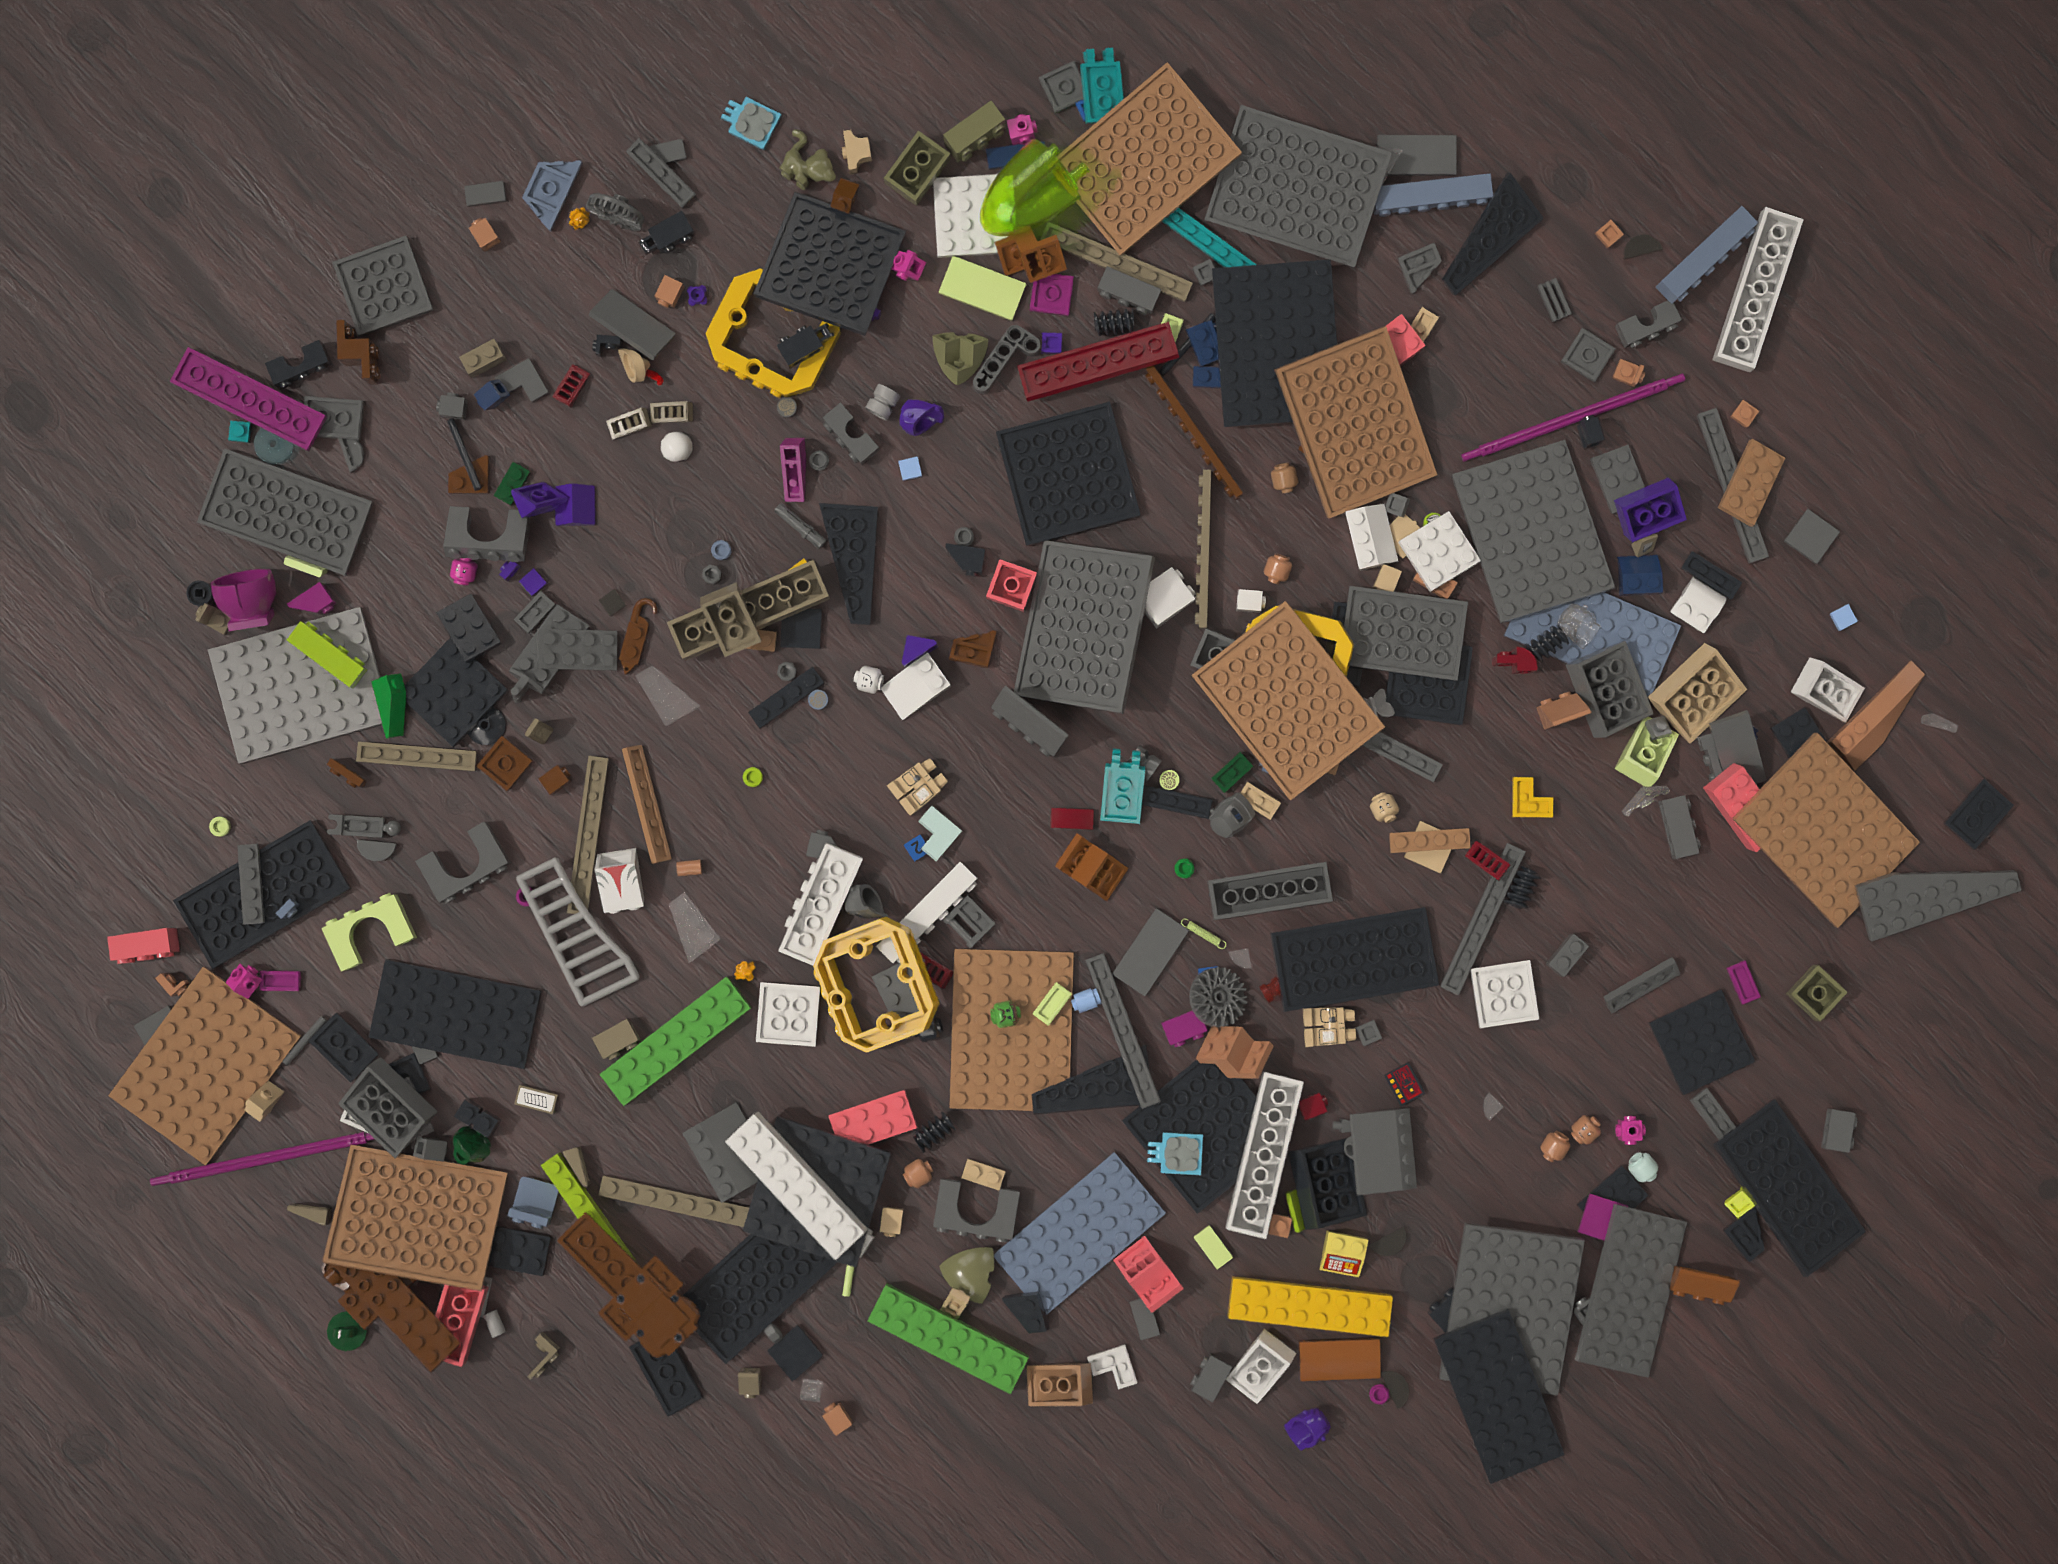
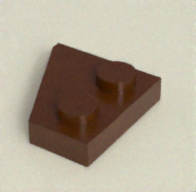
M484 455L472 461L482 489L474 490L464 465L448 473V493L489 494V456Z

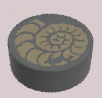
M785 397L779 400L777 411L782 417L790 418L795 415L797 405L792 398Z

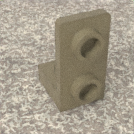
M204 603L203 606L201 605L196 612L197 617L195 620L226 635L228 631L227 623L230 618L207 603Z
M544 1332L540 1333L535 1339L537 1342L536 1346L541 1351H547L549 1354L529 1374V1379H532L534 1376L538 1378L545 1371L543 1366L547 1362L552 1363L559 1355L557 1351L560 1347Z

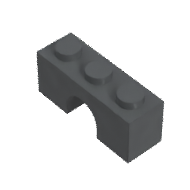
M1665 301L1650 310L1654 318L1651 326L1642 325L1636 315L1619 322L1615 329L1624 348L1628 346L1634 348L1642 344L1641 340L1645 338L1652 340L1660 336L1659 332L1665 329L1667 332L1678 327L1677 324L1681 321V317L1674 302L1671 304L1669 301Z
M841 402L823 417L825 429L829 433H835L838 437L835 440L842 448L847 447L850 451L848 455L855 463L859 462L863 465L880 450L867 433L859 438H851L847 435V427L854 421V418Z

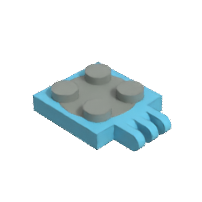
M748 97L745 98L742 105L730 100L728 104L734 107V110L726 107L724 111L731 116L729 117L725 114L721 116L723 120L732 124L728 131L729 134L764 151L781 118V114Z
M1163 1132L1162 1142H1148V1146H1156V1150H1148V1154H1155L1156 1158L1149 1157L1147 1162L1161 1163V1173L1201 1175L1203 1135Z

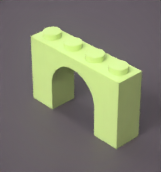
M385 894L379 897L381 901L374 904L373 901L362 905L361 910L357 912L351 910L343 914L344 918L338 921L337 918L326 922V926L321 928L341 972L363 963L354 944L353 934L358 923L365 918L375 917L381 920L386 925L395 946H401L417 938L398 895Z

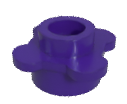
M690 286L687 289L689 305H705L707 303L705 286Z

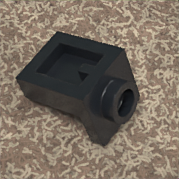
M597 335V339L593 340V352H595L597 357H602L603 346L608 350H617V347H622L623 339L619 336Z

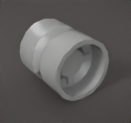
M878 384L873 392L875 397L870 398L865 409L887 421L892 413L891 406H896L900 395L888 387Z

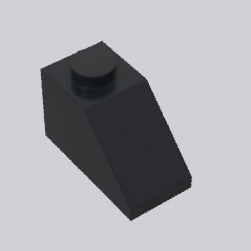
M946 543L945 548L962 572H966V576L977 577L978 574L982 575L985 549Z

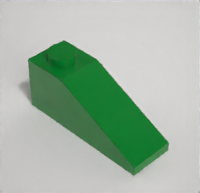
M402 674L386 675L371 681L386 739L403 736L406 690Z

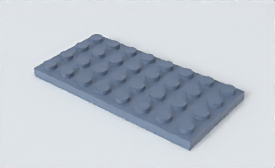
M1603 592L1511 620L1504 636L1523 645L1527 643L1531 646L1530 640L1534 639L1537 641L1539 634L1544 637L1543 632L1545 630L1550 632L1552 625L1556 628V625H1559L1566 634L1569 645L1562 642L1563 649L1556 646V654L1549 651V656L1567 664L1593 652L1626 641L1648 698L1654 691L1681 625ZM1577 618L1580 620V624L1574 632L1570 633L1567 628Z
M1113 1152L993 1255L1024 1293L1040 1292L1045 1314L1047 1315L1166 1213L1117 1154Z

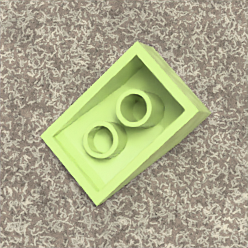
M1649 716L1640 721L1615 767L1616 770L1648 789L1659 779L1679 736L1678 733L1671 730L1672 734L1669 737L1652 740L1645 725L1647 720L1652 719Z

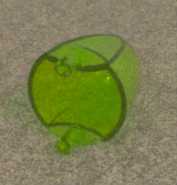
M1031 139L1007 162L986 192L979 213L982 228L993 236L1005 237L1028 232L1051 221L1081 200L1076 184L1079 179L1090 172L1087 165L1081 162L1071 172H1068L1056 157L1061 152L1054 143L1047 148L1040 141Z

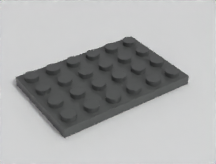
M1349 586L1344 628L1354 643L1349 666L1457 681L1468 602Z

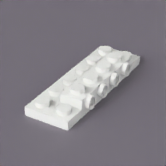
M827 842L825 843L819 859L816 863L812 862L808 873L811 874L809 880H804L800 891H803L801 898H796L792 908L795 909L793 916L789 915L786 920L785 927L788 928L779 947V952L814 965L823 941L828 939L863 860L862 857Z

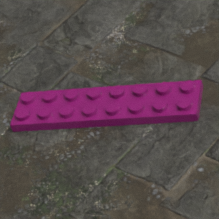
M189 347L170 380L172 384L307 451H310L327 418L326 415Z

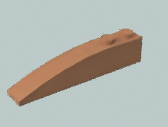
M1909 661L1827 741L1829 746L1853 771L1884 743L1925 676L1912 661Z

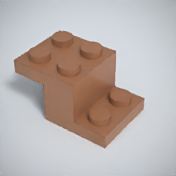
M1211 1027L1196 1059L1199 1063L1216 1064L1227 1078L1258 1079L1274 1046L1270 1041H1254L1242 1027Z

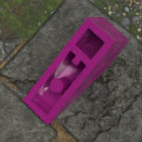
M785 438L780 444L785 502H804L806 482L805 438Z

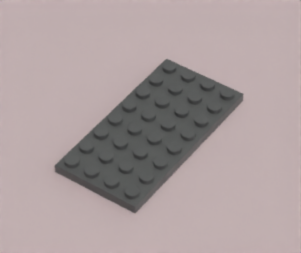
M224 448L197 523L347 576L374 502Z
M1617 1204L1613 1205L1575 1357L1576 1361L1649 1377L1670 1293L1674 1266L1677 1265L1687 1222Z

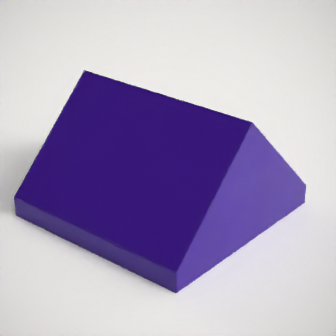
M545 482L511 490L522 519L554 511L567 501L565 495Z
M573 483L555 486L557 491L567 497V501L555 509V526L595 525V486Z
M907 635L902 658L904 668H907L926 653L938 647L936 641Z

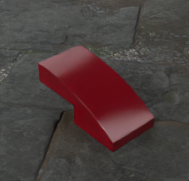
M1051 808L1050 828L1093 830L1094 810Z

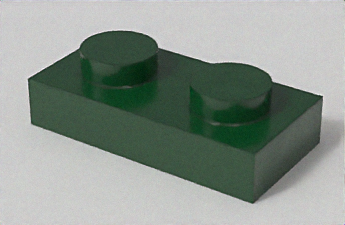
M512 462L494 497L512 506L514 498L511 490L523 487L531 472Z
M1239 752L1211 780L1225 793L1253 765Z

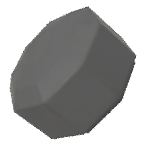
M708 565L703 569L702 577L706 583L715 585L721 580L722 573L717 566Z
M783 662L778 666L777 674L781 680L791 681L796 677L797 669L792 663Z
M771 1323L764 1329L766 1335L773 1343L777 1344L783 1339V1335L776 1325Z

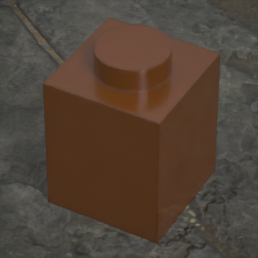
M841 178L833 193L831 207L849 214L857 198L859 184Z
M556 765L538 778L549 795L552 796L572 782L569 779L571 776L570 772L565 766L561 768L560 765Z

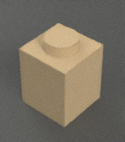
M1383 564L1373 588L1394 592L1402 571Z
M883 1207L880 1232H884V1236L896 1237V1234L901 1233L902 1208Z

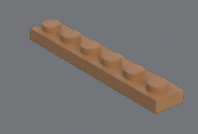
M642 745L626 747L622 749L651 863L655 864L671 860Z

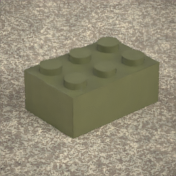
M991 100L943 134L944 144L958 163L961 160L965 162L972 157V153L975 150H982L989 144V140L992 138L997 139L1004 134L1006 129L1005 118Z
M918 131L884 177V182L917 206L935 179L951 160V154Z

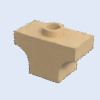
M851 130L843 131L845 147H842L843 159L848 160L850 174L858 173V168L862 163L872 161L868 137L857 138L852 134Z
M268 1081L248 1098L245 1103L247 1106L244 1110L260 1122L271 1112L274 1105L284 1094V1091Z

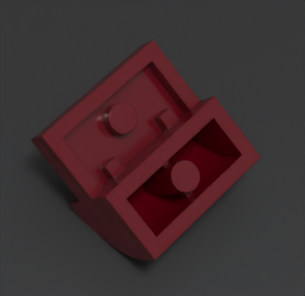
M1516 647L1511 652H1499L1497 656L1492 658V667L1512 666V674H1532L1537 671V661L1534 655L1522 647Z

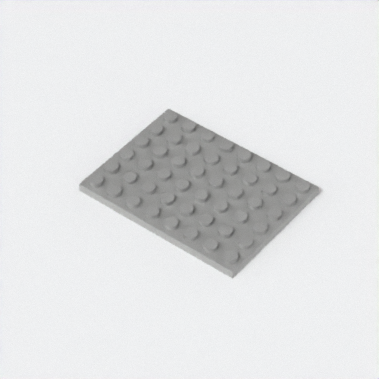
M361 607L309 621L318 628L316 632L320 635H323V633L327 634L333 639L332 643L335 646H343L349 651L347 655L353 659L356 656L365 663L363 667L367 669V672L354 689L348 687L287 641V638L297 625L208 649L238 764L382 724L371 681L381 677Z

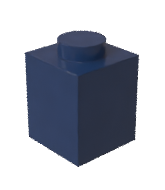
M497 379L486 383L474 396L479 406L485 411L495 409L510 396V393L501 380Z

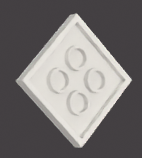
M1449 511L1398 542L1429 592H1432L1481 561Z
M1530 960L1470 970L1479 1028L1539 1019Z
M760 982L756 1042L815 1047L820 987Z

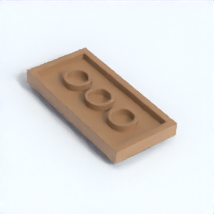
M1754 439L1749 440L1718 508L1746 525L1754 526L1785 457Z

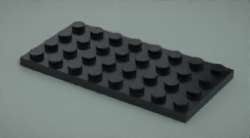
M312 820L259 850L265 923L243 925L239 862L173 900L212 969L351 889ZM289 899H294L299 904L296 908L298 911L290 919L288 917L281 919L276 912Z
M1426 907L1270 933L1283 1012L1439 986Z
M385 959L369 1038L525 1069L541 991Z
M1775 1099L1769 1101L1713 1144L1804 1278L1810 1276L1866 1232Z
M750 1234L683 1295L691 1299L699 1308L701 1315L697 1322L699 1326L695 1331L726 1365L838 1262Z
M1508 1309L1433 1338L1490 1484L1565 1455Z

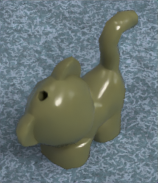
M794 129L792 135L800 140L786 153L784 161L780 166V170H782L781 175L789 181L795 175L796 185L802 190L808 188V177L816 182L835 180L836 175L832 170L833 167L825 149L817 150L815 155L810 156L807 161L802 160L799 150L807 144V135L801 130Z

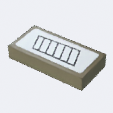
M519 1085L514 1104L554 1114L558 1094Z

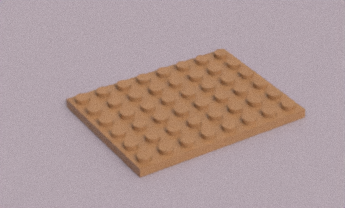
M1167 62L1046 166L1121 256L1243 153Z
M1386 326L1275 369L1327 518H1332L1437 475Z
M1287 601L1192 675L1290 801L1385 727Z
M1814 733L1732 818L1837 928L1860 905L1855 885L1890 874L1920 843L1818 733Z
M954 950L950 1108L1033 1111L1031 1094L1070 1078L1072 995L1049 1026L1034 1016L1033 1012L1056 982L1072 993L1074 953ZM1010 1000L1014 1002L1015 1006H1019L1021 1018H1018L1015 1026L999 1028L996 1024L992 1023L990 1009H993L995 1003Z
M204 966L108 1096L206 1166L246 1113L244 1109L247 1106L245 1103L248 1098L270 1080L284 1058L301 1038V1035L251 999H247L234 992L226 984V981Z
M351 1145L323 1263L482 1291L508 1173L450 1162L423 1160L406 1154H400L397 1158H394L388 1151Z

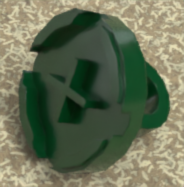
M463 1126L454 1134L453 1144L455 1149L453 1155L459 1164L465 1165L469 1162H482L490 1155L491 1143L489 1139L472 1129V1126Z
M347 1311L333 1316L327 1327V1337L331 1345L342 1351L355 1350L361 1346L366 1340L368 1329L364 1330Z

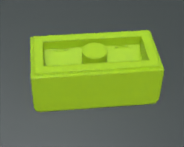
M1297 1190L1285 1192L1294 1231L1297 1233L1305 1230Z

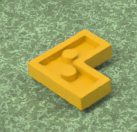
M1533 777L1512 778V817H1553V798L1533 797Z

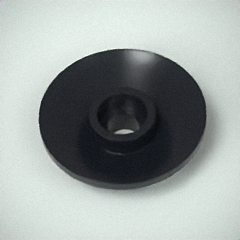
M493 707L468 735L474 742L480 745H492L505 733V718L498 709ZM484 721L488 723L486 729H483L481 726Z

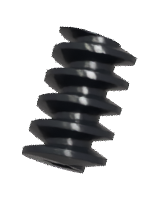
M1124 309L1123 315H1121L1119 310H1116L1115 316L1111 310L1108 311L1107 316L1101 311L1099 317L1094 312V325L1098 336L1102 335L1103 330L1107 336H1109L1111 330L1114 335H1117L1118 329L1121 330L1122 334H1125L1126 328H1128L1130 333L1133 332V309L1131 314L1128 313L1127 309Z
M1552 625L1550 632L1545 630L1543 632L1544 637L1539 634L1537 641L1534 639L1530 640L1531 646L1527 643L1524 645V648L1529 650L1539 662H1543V655L1550 658L1549 651L1556 654V646L1563 649L1562 642L1569 645V640L1559 625H1556L1557 628Z
M1520 865L1524 871H1517L1516 874L1520 878L1513 879L1517 886H1510L1514 893H1507L1511 900H1504L1503 902L1521 910L1522 908H1529L1525 901H1532L1528 894H1535L1531 887H1538V884L1534 880H1541L1542 878L1538 873Z
M941 1112L942 1119L937 1116L934 1117L935 1123L928 1120V1128L922 1124L921 1132L914 1129L915 1136L913 1138L923 1153L926 1152L925 1145L930 1149L932 1148L931 1141L939 1144L938 1137L945 1140V1133L951 1136L953 1135L952 1128L957 1131L950 1118L944 1112Z

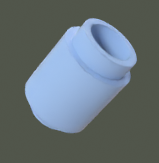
M1096 988L1073 995L1074 999L1071 1000L1074 1011L1078 1010L1079 1013L1096 1008L1098 1004H1101Z

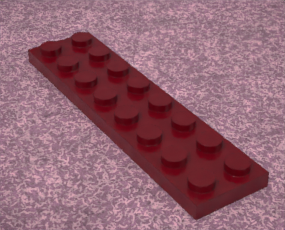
M1166 322L1021 364L1017 367L1026 400L1029 402L1179 358L1170 324Z

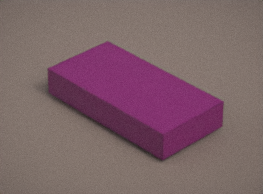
M1745 960L1726 968L1741 1005L1761 997Z
M260 971L262 981L260 982L259 991H301V971Z

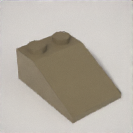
M737 582L700 597V606L725 657L762 642Z

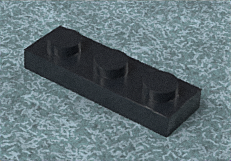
M1693 551L1690 552L1680 568L1729 600L1733 599L1742 584L1741 581Z

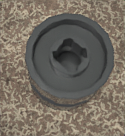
M1139 745L1135 751H1141L1140 766L1145 767L1144 780L1148 781L1162 761L1155 755L1149 756L1148 750ZM1132 755L1127 762L1132 763Z

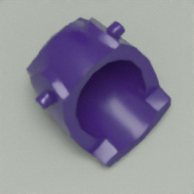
M907 400L901 408L900 426L906 433L913 436L924 433L936 422L942 423L944 420V411L942 407L936 404H930L921 400Z
M1318 1408L1305 1409L1284 1425V1428L1293 1443L1302 1451L1305 1448L1313 1447L1320 1440L1324 1441L1326 1439L1325 1435L1328 1434L1331 1426L1325 1415Z

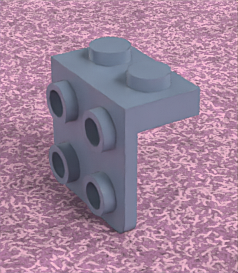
M522 1177L513 1207L509 1209L508 1216L512 1217L514 1222L524 1223V1221L532 1223L531 1226L543 1229V1226L550 1225L559 1191L554 1184Z

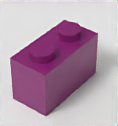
M1193 1010L1161 1022L1169 1045L1174 1044L1175 1047L1186 1044L1185 1040L1192 1037L1193 1040L1199 1039L1204 1036L1203 1032L1207 1031L1205 1024L1196 1017Z

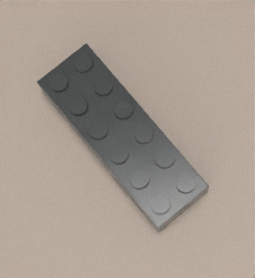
M1326 862L1207 881L1213 920L1333 901Z

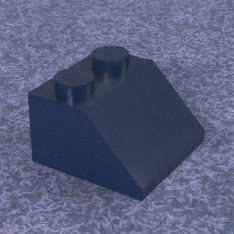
M1658 555L1617 557L1619 596L1659 595L1663 593L1662 570Z

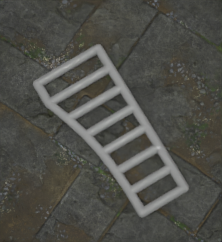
M552 858L516 877L581 1007L639 980L640 976L631 958L607 935L588 912L558 858ZM554 867L559 878L531 891L526 880ZM561 885L565 887L569 895L541 909L539 908L535 900L536 897ZM571 902L575 904L579 911L578 913L548 926L544 918L545 915ZM582 919H585L591 927L560 944H557L553 933ZM596 934L605 943L566 962L561 952ZM609 950H612L619 957V959L578 979H575L571 971L572 968ZM623 965L626 966L630 976L584 997L580 986Z

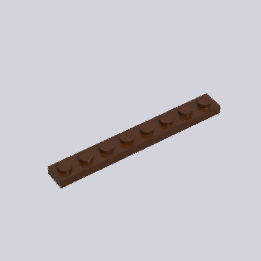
M1147 367L1145 370L1146 380L1150 385L1154 384L1158 389L1156 394L1161 401L1165 400L1169 405L1167 409L1173 417L1177 416L1180 421L1179 426L1184 433L1188 432L1191 436L1190 442L1196 450L1199 448L1203 453L1201 457L1207 466L1211 465L1215 470L1212 473L1218 482L1222 480L1226 486L1224 490L1230 498L1234 497L1235 500L1241 497L1243 492L1155 367Z

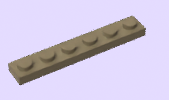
M358 742L356 762L476 771L477 751Z

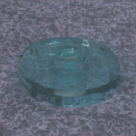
M262 428L256 434L254 450L257 456L264 462L280 464L292 455L293 443ZM272 441H276L275 447L270 446Z

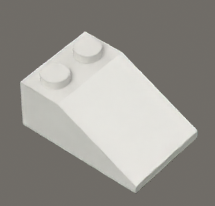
M926 653L884 684L881 690L901 719L904 720L949 689L951 685L929 653Z
M1809 658L1791 693L1846 723L1865 688L1825 662Z
M1264 1329L1225 1380L1258 1404L1291 1364L1296 1353Z

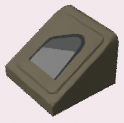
M1652 534L1631 544L1636 557L1653 551L1658 538L1657 534Z

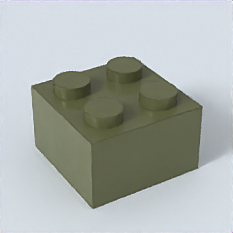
M1812 965L1786 994L1814 1021L1821 1022L1846 995L1847 991L1819 965Z

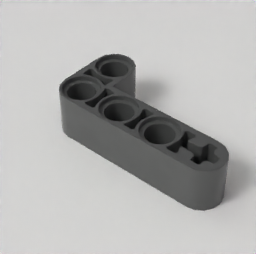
M1018 325L1010 326L974 377V390L979 394L988 393L1017 350L1029 357L1036 356L1040 352L1039 339ZM1013 331H1018L1021 336L1019 339L1013 340L1010 334ZM1029 342H1034L1037 348L1030 351L1026 348V345ZM1002 347H1006L1010 352L1008 355L1002 356L999 354V350ZM995 363L999 368L996 372H990L988 366ZM986 374L988 376V378L985 381L986 387L981 386V388H979L978 381L982 382L985 379Z

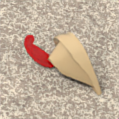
M618 349L630 381L633 383L642 382L647 376L657 381V385L663 384L662 376L652 370H648L650 367L648 360L642 358L633 350Z

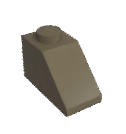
M762 1368L740 1369L738 1372L739 1395H744V1398H756V1395H760Z

